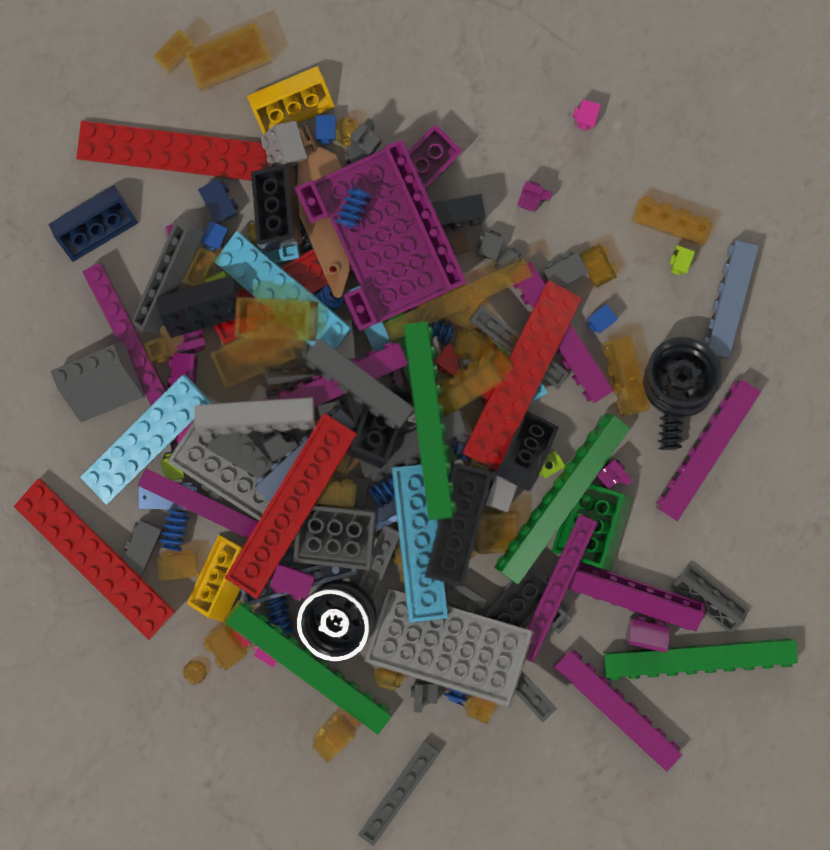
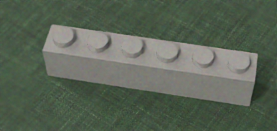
M313 398L194 405L195 430L197 434L202 436H210L212 433L228 435L232 432L246 434L257 430L269 432L273 429H279L280 431H288L291 428L307 430L310 427H315Z

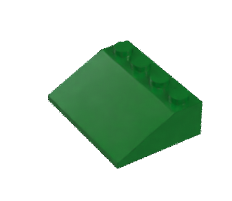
M590 484L559 527L551 552L561 555L579 514H582L598 523L580 561L602 569L611 570L633 497Z

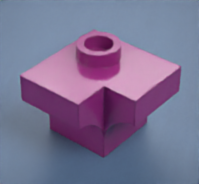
M532 181L525 182L517 207L535 213L540 202L550 200L552 192L540 187L538 183Z
M201 329L184 334L182 342L177 345L178 353L192 350L193 353L204 351V347L208 346L204 330Z
M611 459L596 476L607 489H610L617 483H623L628 486L632 482V479L624 471V465L619 460Z

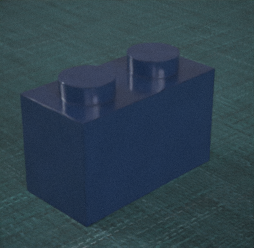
M216 179L198 189L217 224H221L238 215L236 209L239 207L234 198H229L227 192L230 190L225 181L220 182L219 179Z

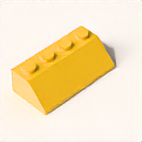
M318 66L247 96L263 134L275 125L296 121L298 124L335 108Z
M218 534L186 604L210 619L225 623L224 618L230 612L240 591V588L225 579V576L242 550L243 545Z

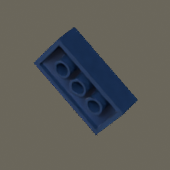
M113 185L49 223V227L56 241L70 260L74 262L138 224V221L121 193Z

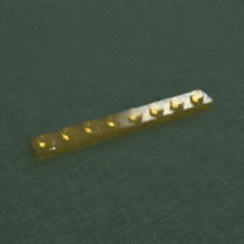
M524 258L384 323L385 329L392 342L405 336V324L427 322L429 325L532 277L531 271Z

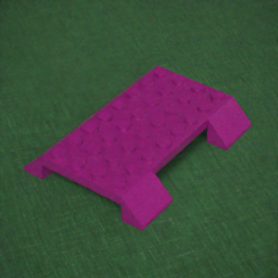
M402 139L385 146L383 150L322 178L315 181L310 180L295 187L311 224L330 218L359 281L360 288L343 295L359 331L381 323L467 283ZM354 186L368 192L372 197L365 198L369 204L361 206L366 211L358 213L362 217V220H355L359 227L350 229L336 223L335 219H342L338 212H344L341 204H348L344 201V197H351L347 190H354L351 187Z

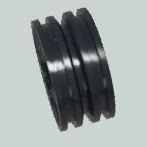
M690 337L668 339L661 343L651 354L643 374L644 393L651 405L667 416L687 418L697 415L710 404L720 385L722 376L721 365L714 351L697 339ZM680 358L681 361L675 362L674 359ZM703 384V388H698L697 385ZM671 388V391L668 393L664 392L663 390ZM682 394L687 398V400H684L682 398Z
M345 580L330 581L319 586L301 606L297 618L298 632L304 645L318 657L331 661L345 660L356 655L370 639L376 627L377 612L369 594L357 584ZM347 601L351 602L352 606L349 608H346ZM316 614H320L322 616L321 620H318L316 618ZM344 634L349 635L350 639H344Z

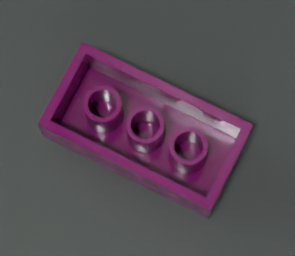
M436 124L408 151L425 191L463 152Z

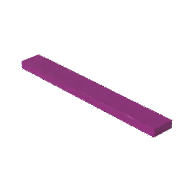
M147 468L138 483L139 487L246 538H249L258 523Z
M579 514L528 625L527 630L533 631L534 634L526 660L532 663L535 661L598 523L582 514Z

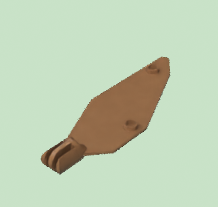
M307 124L303 125L309 141L306 140L301 127H298L307 156L304 161L298 164V186L310 180L315 181L341 169L336 154L315 144ZM298 197L300 219L334 297L340 298L349 274V259L330 218L311 224ZM334 267L337 269V271L335 273L330 272V268Z

